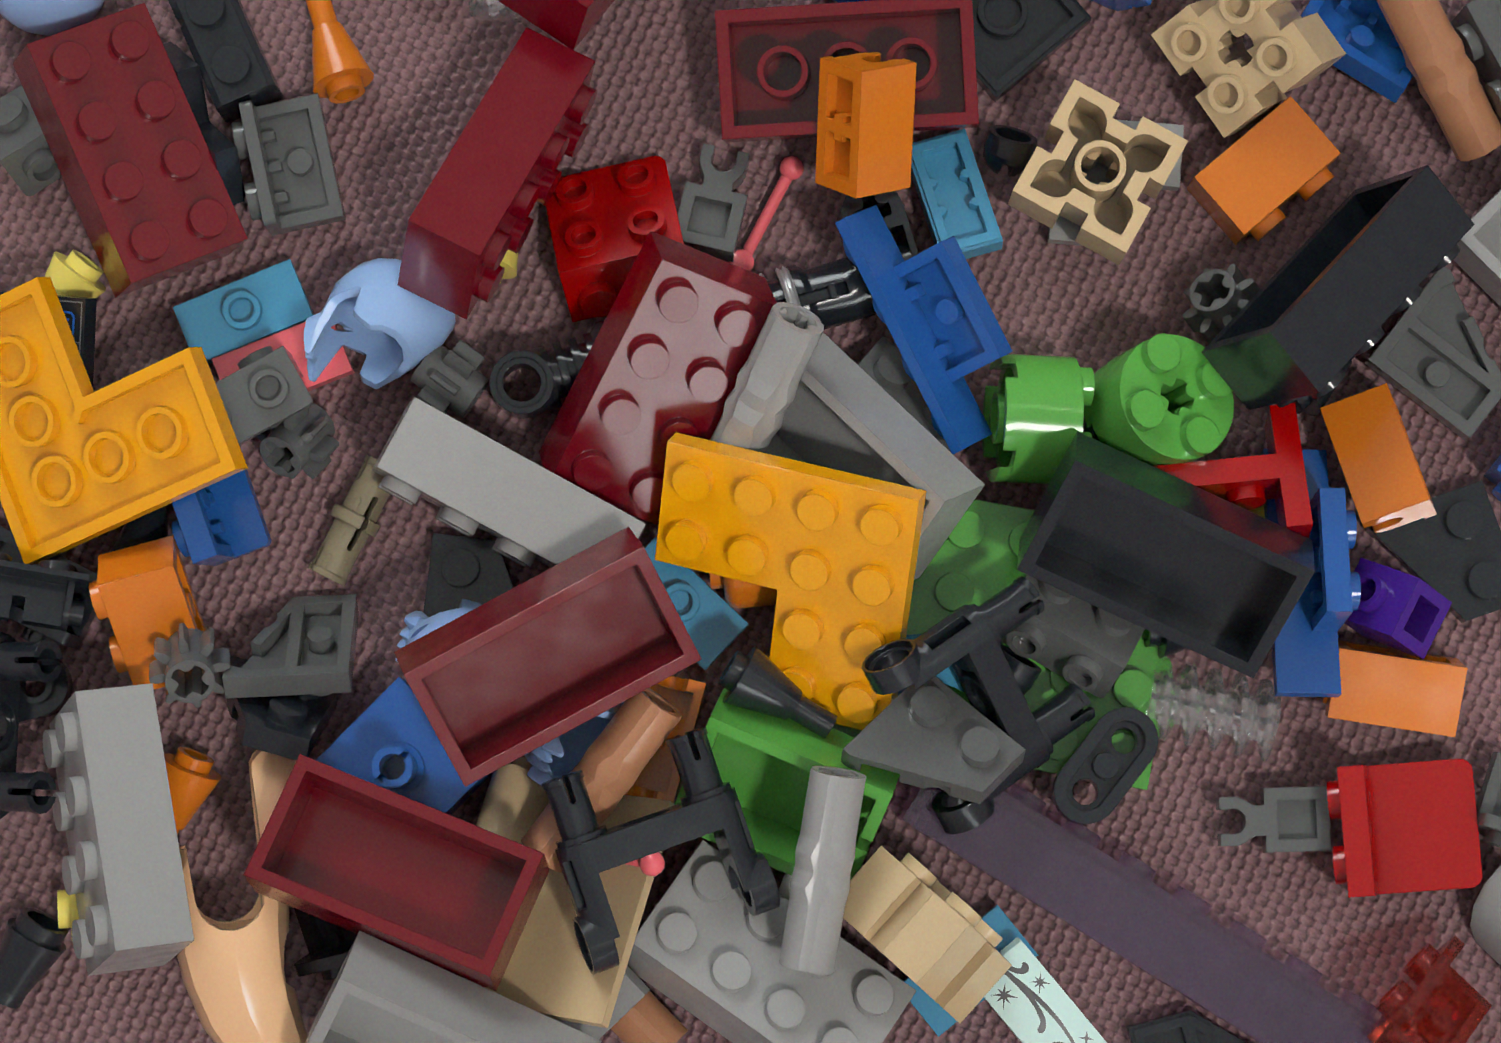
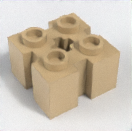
M1202 0L1186 6L1152 33L1151 36L1180 76L1196 71L1207 88L1196 95L1195 98L1222 136L1226 138L1253 126L1287 99L1285 92L1308 84L1346 55V52L1318 13L1302 18L1290 2L1291 0ZM1246 34L1254 44L1248 50L1245 49L1243 36Z
M1074 79L1050 122L1044 138L1056 145L1052 154L1038 146L1036 147L1011 193L1008 205L1053 229L1059 216L1068 219L1081 227L1075 242L1120 265L1151 209L1149 206L1137 201L1140 194L1144 193L1156 200L1188 140L1144 116L1135 130L1114 119L1120 103ZM1096 162L1102 163L1109 168L1105 178L1113 181L1110 183L1101 181L1098 185L1093 184L1086 179L1087 173L1082 172L1081 166L1091 170Z
M880 846L850 880V890L843 918L957 1022L961 1023L1012 966L995 949L1003 938L985 923L982 917L953 891L951 893L910 853H907L899 862L884 847Z

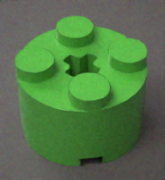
M1165 333L1156 334L1115 357L1095 372L1093 401L1090 406H1084V417L1087 428L1093 425L1100 442L1151 466L1193 462L1214 451L1229 432L1234 413L1233 390L1202 354V351L1205 349L1204 346L1187 337Z
M1007 354L991 362L989 370H1001L998 386L985 387L983 416L992 434L982 439L983 457L996 458L997 468L986 471L987 477L991 482L1049 484L1076 432L1078 431L1092 438L1090 432H1083L1084 406H1090L1093 401L1095 387L1094 372L1091 367H1080L1075 357Z

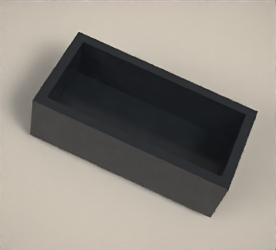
M1428 165L1355 189L1206 346L1202 354L1248 410L1276 404L1281 408L1292 403L1297 398L1311 395L1314 399L1323 397L1337 387L1344 379L1345 373L1342 368L1353 356L1361 355L1372 348L1382 338L1384 331L1381 325L1392 314L1405 310L1420 297L1423 290L1419 284L1428 274L1442 269L1456 258L1461 250L1457 243L1475 224Z
M1077 431L1020 538L1017 570L1254 678L1315 572L1311 539Z

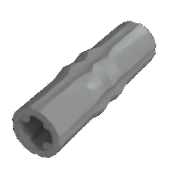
M778 302L772 306L748 360L737 375L735 387L725 401L723 414L710 439L711 441L766 453L773 436L781 428L785 411L796 396L798 383L824 331V325L821 323L820 318L813 312L794 303Z
M812 766L810 769L801 831L795 849V867L790 881V898L779 963L789 969L813 974H830L835 970L844 910L850 890V873L855 859L856 837L866 782V775L860 772L832 766Z

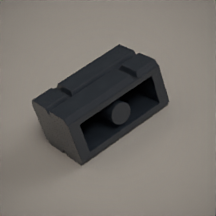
M168 0L177 21L181 25V31L193 58L200 66L201 76L213 103L226 123L241 118L239 102L252 100L257 107L275 103L284 98L241 0Z

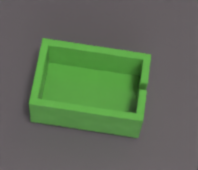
M724 688L706 725L707 737L722 782H730L731 787H735L756 852L760 851L764 855L770 867L791 876L793 874L795 849L801 831L812 766H832L857 771L866 775L856 837L855 859L850 873L851 880L864 862L870 844L893 796L900 774L862 764L860 771L848 768L841 762L842 749L855 737L832 728L827 737L822 738L790 718L784 720L724 703L723 699L727 691ZM683 785L680 789L675 805L681 803L680 798L686 795ZM713 832L701 836L706 840L716 843Z

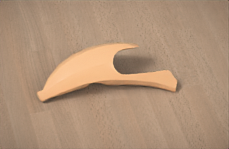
M261 750L253 752L248 762L257 845L297 761ZM185 845L179 846L194 941L177 954L183 983L202 1027L214 1043H305L308 1035L295 988L286 983L284 972V945L289 932V905L259 893L253 908L240 918L231 921H216L204 915L196 904L187 849Z

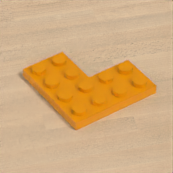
M36 277L0 295V502L24 564H38L40 561L52 558L248 468L202 347H188L94 392L51 277Z
M676 432L667 441L655 560L776 589L777 598L769 659L803 692L802 696L837 715L835 724L863 730L898 697V692L886 695L876 694L862 670V663L870 653L882 645L895 640L906 639L926 490Z

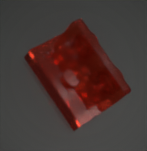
M1456 935L1437 950L1430 943L1426 944L1405 965L1402 971L1409 979L1407 982L1404 980L1398 981L1376 1004L1375 1008L1382 1016L1366 1036L1373 1043L1467 1042L1492 1005L1450 966L1465 945Z

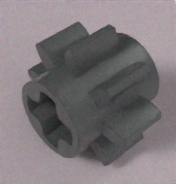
M1231 264L1226 271L1221 269L1209 270L1206 268L1195 279L1191 288H1186L1183 292L1194 306L1182 315L1183 319L1194 333L1200 332L1207 342L1210 343L1260 291V288L1253 278L1246 279L1235 264Z
M459 340L452 351L441 345L424 357L410 379L412 383L422 389L416 398L445 414L448 410H451L463 418L471 410L490 382V379L479 372L485 357L462 340Z
M312 404L310 407L256 436V438L262 441L260 443V454L265 464L278 475L294 479L302 469L312 479L316 478L332 461L330 455L339 446V442L333 438L335 426L331 417L316 404Z
M184 623L179 624L178 631L171 635L168 640L156 637L154 640V657L157 660L149 663V681L155 684L165 682L166 703L170 704L178 700L183 703H192L196 708L201 707L202 700L207 698L212 691L220 694L224 693L222 671L231 668L230 649H214L213 628L210 627L203 632L198 629L187 628Z

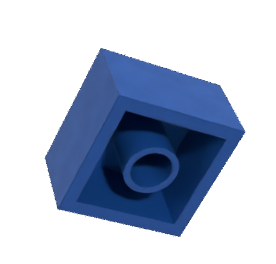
M398 677L316 759V761L449 815H452L493 774L492 772L472 784L464 786L407 680L402 677Z

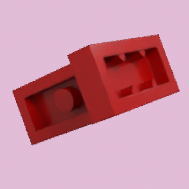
M1290 403L1281 408L1277 405H1269L1264 427L1268 454L1153 466L1246 510L1263 506L1266 503V499H1275L1278 525L1304 537H1310L1313 521L1295 403Z

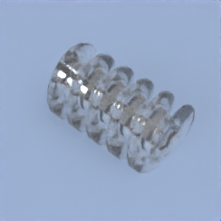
M1162 657L1158 660L1153 669L1151 679L1153 688L1151 698L1146 704L1145 714L1151 720H1156L1159 740L1165 741L1174 725H1180L1183 744L1186 746H1191L1199 731L1203 730L1207 733L1209 751L1215 752L1225 735L1232 736L1234 756L1241 757L1249 742L1255 741L1258 746L1259 761L1266 762L1268 760L1279 725L1282 696H1278L1275 700L1274 687L1271 680H1260L1250 694L1248 679L1244 674L1238 673L1234 675L1227 688L1224 689L1223 675L1220 669H1210L1201 684H1199L1195 664H1184L1177 677L1174 678L1170 659Z

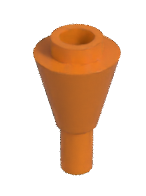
M305 0L314 28L312 31L313 93H318L320 98H328L330 102L336 104L347 103L361 97L365 93V87L373 81L374 73L343 25L338 22L332 1Z
M178 747L176 754L164 753L177 836L180 830H184L222 778L218 772L212 769L214 760L211 757L186 747Z

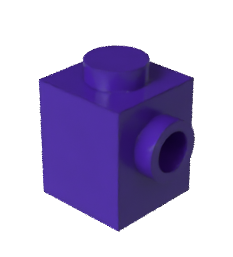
M1360 558L1354 570L1360 576V604L1358 609L1352 612L1345 624L1367 639L1424 660L1452 602L1418 577Z

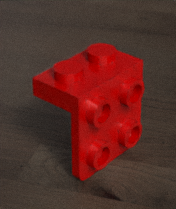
M650 156L562 176L552 197L546 204L558 272L572 322L608 315L650 231L684 244L666 162L660 156Z
M1446 759L1337 767L1338 780L1327 781V801L1330 820H1342L1344 845L1333 846L1332 848L1333 868L1336 885L1347 884L1348 898L1376 896L1379 894L1473 888L1480 884L1483 878L1474 774L1472 765L1467 760Z

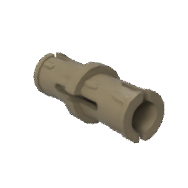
M368 455L365 456L364 463L343 504L338 505L335 503L330 513L335 519L315 558L308 566V569L344 587L368 537H376L381 527L376 522L390 494L378 488L383 476L372 471L377 459Z

